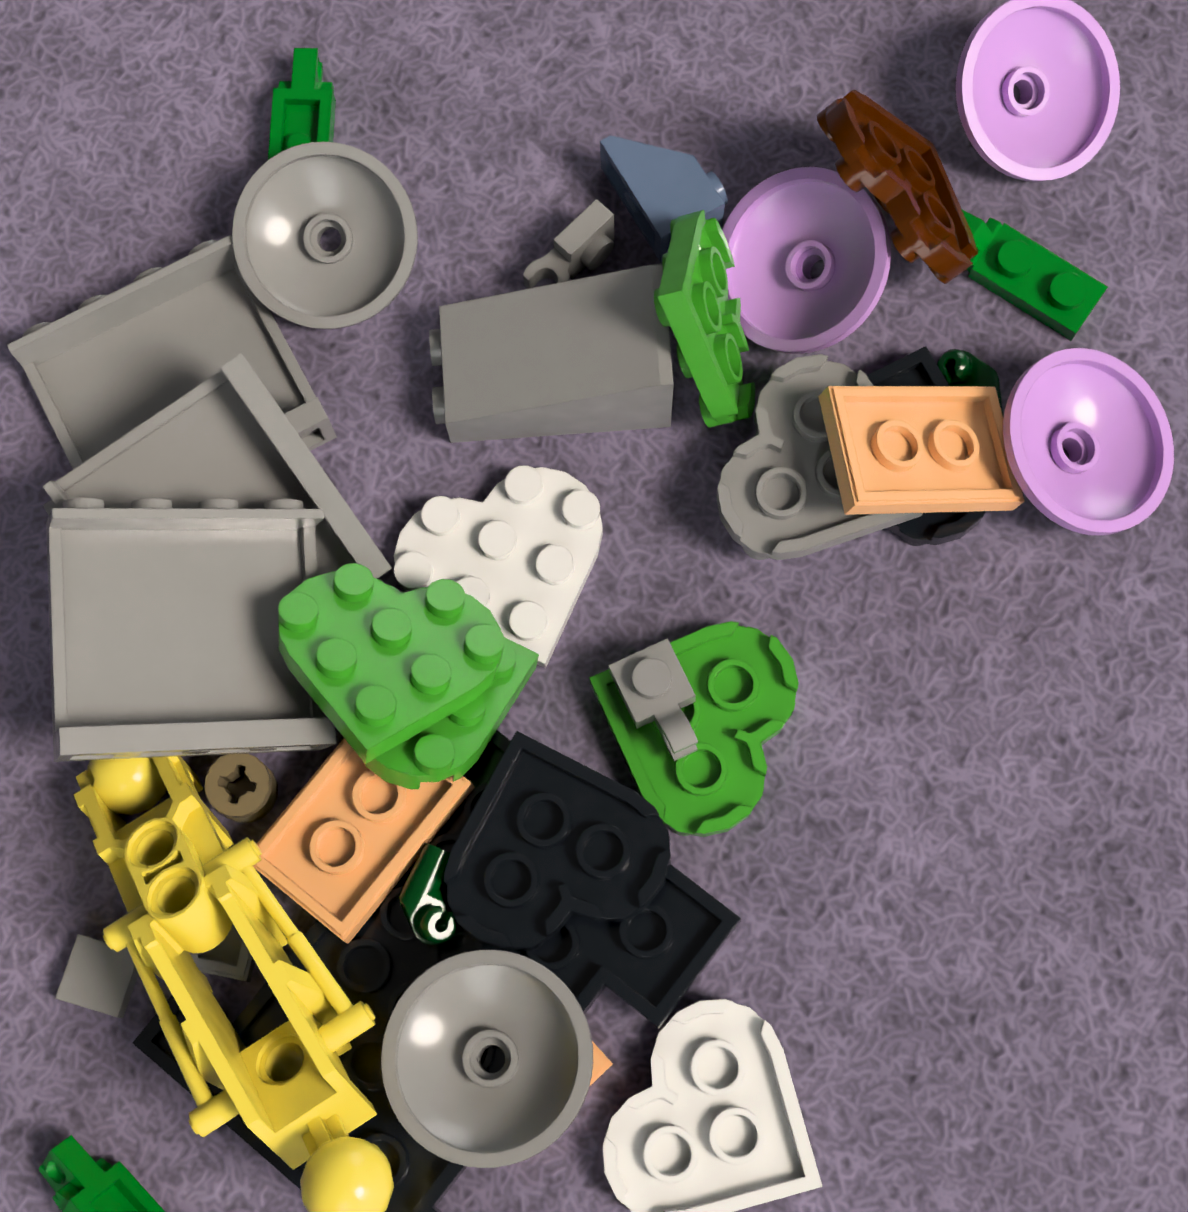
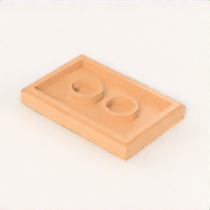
M828 386L818 396L845 515L1013 511L1025 502L1022 490L1007 460L1003 438L1004 419L995 387Z
M344 738L257 842L262 853L260 855L262 860L253 867L342 941L349 944L417 860L424 844H430L475 787L464 776L454 782L452 776L440 782H420L419 789L413 790L385 782L365 766L363 760Z

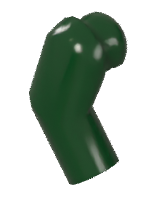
M950 349L939 357L937 366L949 386L995 387L1003 415L999 377L992 367L964 350Z
M425 843L400 892L399 899L412 933L421 942L435 945L449 940L456 929V919L440 889L444 881V872L450 853L432 844Z

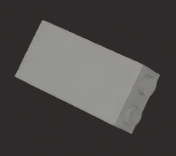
M662 264L647 265L439 306L440 329L429 330L432 366H442L443 386L432 388L435 424H446L451 443L671 427L674 383L669 326H662L654 305V291L660 287L663 274Z

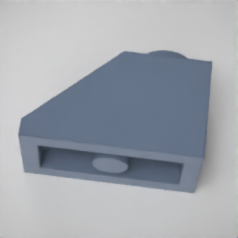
M611 135L600 141L601 169L660 262L662 261L663 254L667 253L671 240L670 223L672 219L704 210L705 220L716 218L722 229L724 208L728 203L725 189L714 172H704L694 155Z

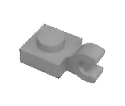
M596 199L553 239L554 248L547 255L528 265L523 274L524 285L530 289L538 281L545 278L552 279L556 283L570 281L569 277L573 279L585 267L590 270L599 267L614 248V214Z
M668 638L608 665L610 675L636 729L655 721L673 761L698 751L696 746L698 743L697 737L687 717L681 710V708L696 702V695Z

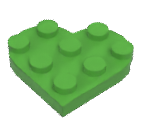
M704 210L679 216L676 219H672L670 223L671 240L668 252L664 253L662 257L663 274L660 287L654 291V305L662 326H671L678 342L677 357L681 371L686 378L693 377L700 392L699 405L702 418L706 426L711 428L751 417L755 407V382L743 384L742 381L743 369L740 353L749 351L740 323L741 300L740 298L728 299L726 269L735 267L727 239L716 218L705 220Z
M357 563L345 564L337 571L327 572L305 580L284 596L278 606V649L288 669L365 764L476 700L492 685L505 645L504 635L491 611L473 596L465 594L464 589L457 582L449 579H440L432 582L428 587H421L398 594L384 582L374 578L372 572L367 567Z
M388 585L391 589H393V590H394L396 593H398V594L405 593V592H400V591H399L397 588H395L394 586ZM505 638L502 659L496 670L494 681L484 693L473 702L368 762L365 766L385 782L411 790L419 789L420 782H440L450 776L453 777V782L460 779L478 761L537 666L539 654Z
M730 621L707 626L670 642L696 695V702L681 708V710L687 717L697 737L698 743L696 746L698 751L676 761H673L655 721L636 729L610 675L609 669L589 677L591 687L640 796L656 808L663 824L678 835L706 837L728 832L749 817L762 797L767 764L762 745L780 733L794 711L799 682L793 658L778 638L773 635L769 637L756 628L738 626L739 622Z

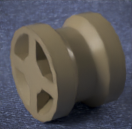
M248 753L226 754L219 757L210 766L205 777V793L209 803L228 819L238 823H252L264 818L273 809L278 797V783L274 773L257 757ZM242 772H244V777L242 779L238 780L235 784L229 783L234 782L237 778L241 777Z

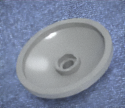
M311 142L297 145L278 153L265 162L252 175L245 185L235 209L232 242L235 259L244 281L257 299L278 316L301 326L316 329H339L362 323L374 317L390 305L399 295L415 263L418 228L413 206L405 189L382 162L353 146L335 142ZM330 229L339 231L341 235L340 246L334 251L323 250L320 244L322 234Z
M476 950L447 958L426 970L407 988L392 1011L383 1038L381 1052L383 1083L391 1108L399 1122L416 1142L431 1153L452 1163L468 1167L495 1168L508 1166L527 1160L547 1149L563 1135L577 1117L584 1104L592 1078L593 1044L591 1032L582 1007L574 994L560 978L545 966L528 957L508 951ZM492 1046L500 1047L505 1054V1064L496 1073H488L483 1068L481 1062L484 1051Z

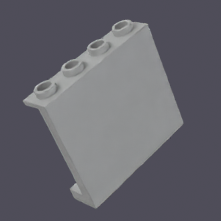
M231 235L219 241L210 240L195 246L188 256L164 268L155 267L140 273L133 283L109 295L93 296L85 300L78 307V310L54 322L36 324L27 329L22 338L7 344L10 353L23 367L73 469L221 371L220 366L240 353L244 355L310 451L337 438L318 397L315 396L272 313L257 299L244 281L235 259Z
M242 353L220 366L221 371L57 481H49L42 486L51 498L50 501L43 505L48 515L52 508H63V501L74 498L101 499L104 501L105 508H132L131 503L135 500L162 498L171 500L172 508L199 509V502L208 499L237 500L239 509H264V503L270 500L297 499L303 501V509H323L324 519L315 526L317 576L337 571L341 566L349 563H357L367 567L376 579L392 569Z
M74 498L63 501V508H52L46 522L54 762L316 751L336 744L335 726L328 717H325V713L288 669L278 649L279 602L305 580L317 576L315 526L324 519L323 509H303V501L297 499L270 500L264 503V509H239L238 501L233 499L204 500L198 503L199 509L172 508V501L162 498L135 500L131 503L132 508H105L104 501L101 499Z

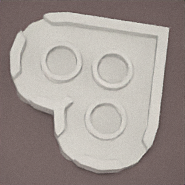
M525 465L513 468L506 476V479L497 483L484 502L460 497L453 499L445 496L433 497L424 504L422 510L412 516L399 534L394 553L395 577L404 592L428 587L432 582L440 579H449L457 582L462 586L465 594L473 596L491 611L505 638L538 653L537 665L546 668L598 557L603 536L599 501L588 490L586 485L566 472L544 467L533 468Z
M727 999L698 1001L676 1012L660 1030L655 1041L656 1043L650 1058L652 1086L628 1098L612 1116L603 1143L604 1173L616 1198L628 1207L631 1212H734L822 1187L784 1050L772 1026L758 1016L750 1007L733 1003V1001Z

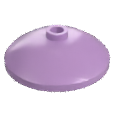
M1009 0L990 11L971 32L961 53L957 69V107L962 126L972 146L997 171L1015 179L1034 182L1054 180L1067 176L1082 168L1098 153L1114 125L1120 98L1118 63L1105 31L1095 18L1080 5L1071 0ZM1014 84L1020 90L1019 103L1016 102L1014 97Z
M800 167L777 173L765 179L740 200L722 229L735 267L726 269L728 299L740 298V323L744 334L748 339L765 348L788 354H803L833 346L848 337L863 324L877 305L884 291L891 262V241L886 220L876 201L864 188L859 192L853 191L845 184L836 171L819 167ZM823 260L824 270L822 274L812 279L810 275L812 266L817 261Z
M1087 348L1064 349L1054 352L1031 365L1012 388L1007 400L1003 420V438L1007 460L1021 490L1042 514L1070 531L1086 535H1110L1141 523L1156 510L1168 490L1173 473V438L1166 413L1159 399L1147 382L1135 370L1118 358L1098 350ZM1063 448L1069 453L1070 459L1065 455Z

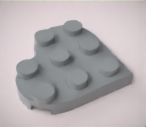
M823 354L797 357L775 369L770 381L760 391L754 415L756 436L735 449L732 458L722 469L716 494L721 522L731 538L742 546L744 552L749 557L756 560L768 558L784 560L803 557L923 515V513L844 514L818 396L828 386H873L867 375L861 370L857 374L845 364L827 361L828 356Z

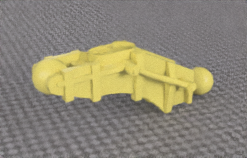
M181 756L90 760L87 770L76 776L81 790L73 795L78 807L90 820L97 837L93 840L98 855L108 864L128 912L103 929V938L108 947L116 952L127 947L159 1017L162 1031L197 1105L196 1109L189 1112L191 1128L197 1135L200 1134V1136L205 1137L240 1114L246 1126L293 1170L307 1161L300 1179L302 1202L308 1212H385L394 1189L390 1163L377 1145L364 1139L349 1137L348 1133L376 1116L377 1112L373 1104L349 1079L339 1056L352 1049L351 1040L376 1025L374 1021L376 1017L367 1003L364 1004L362 1001L355 1005L351 1003L301 931H298L253 867L262 860L260 856L262 853L253 839L250 841L248 837L234 845L226 828L201 800L198 792L203 790L201 782ZM166 791H168L170 798L155 806L165 795ZM149 810L129 824H126L119 815H133ZM232 923L289 1021L247 1048L214 997L207 977L198 969L190 954L204 953L218 946L228 935ZM289 944L307 972L292 965L282 948L283 946ZM155 974L165 981L186 1020L179 1024L176 1015H173ZM206 1081L223 1091L213 1097Z

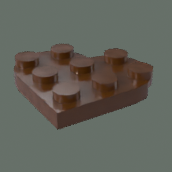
M852 90L843 98L836 99L817 114L819 126L825 135L835 143L842 156L835 162L837 172L845 184L853 191L859 192L866 187L874 195L880 206L891 215L897 228L891 231L890 236L901 256L910 263L921 258L935 277L944 284L949 283L973 264L970 259L978 254L973 234L934 144L869 97L856 90Z

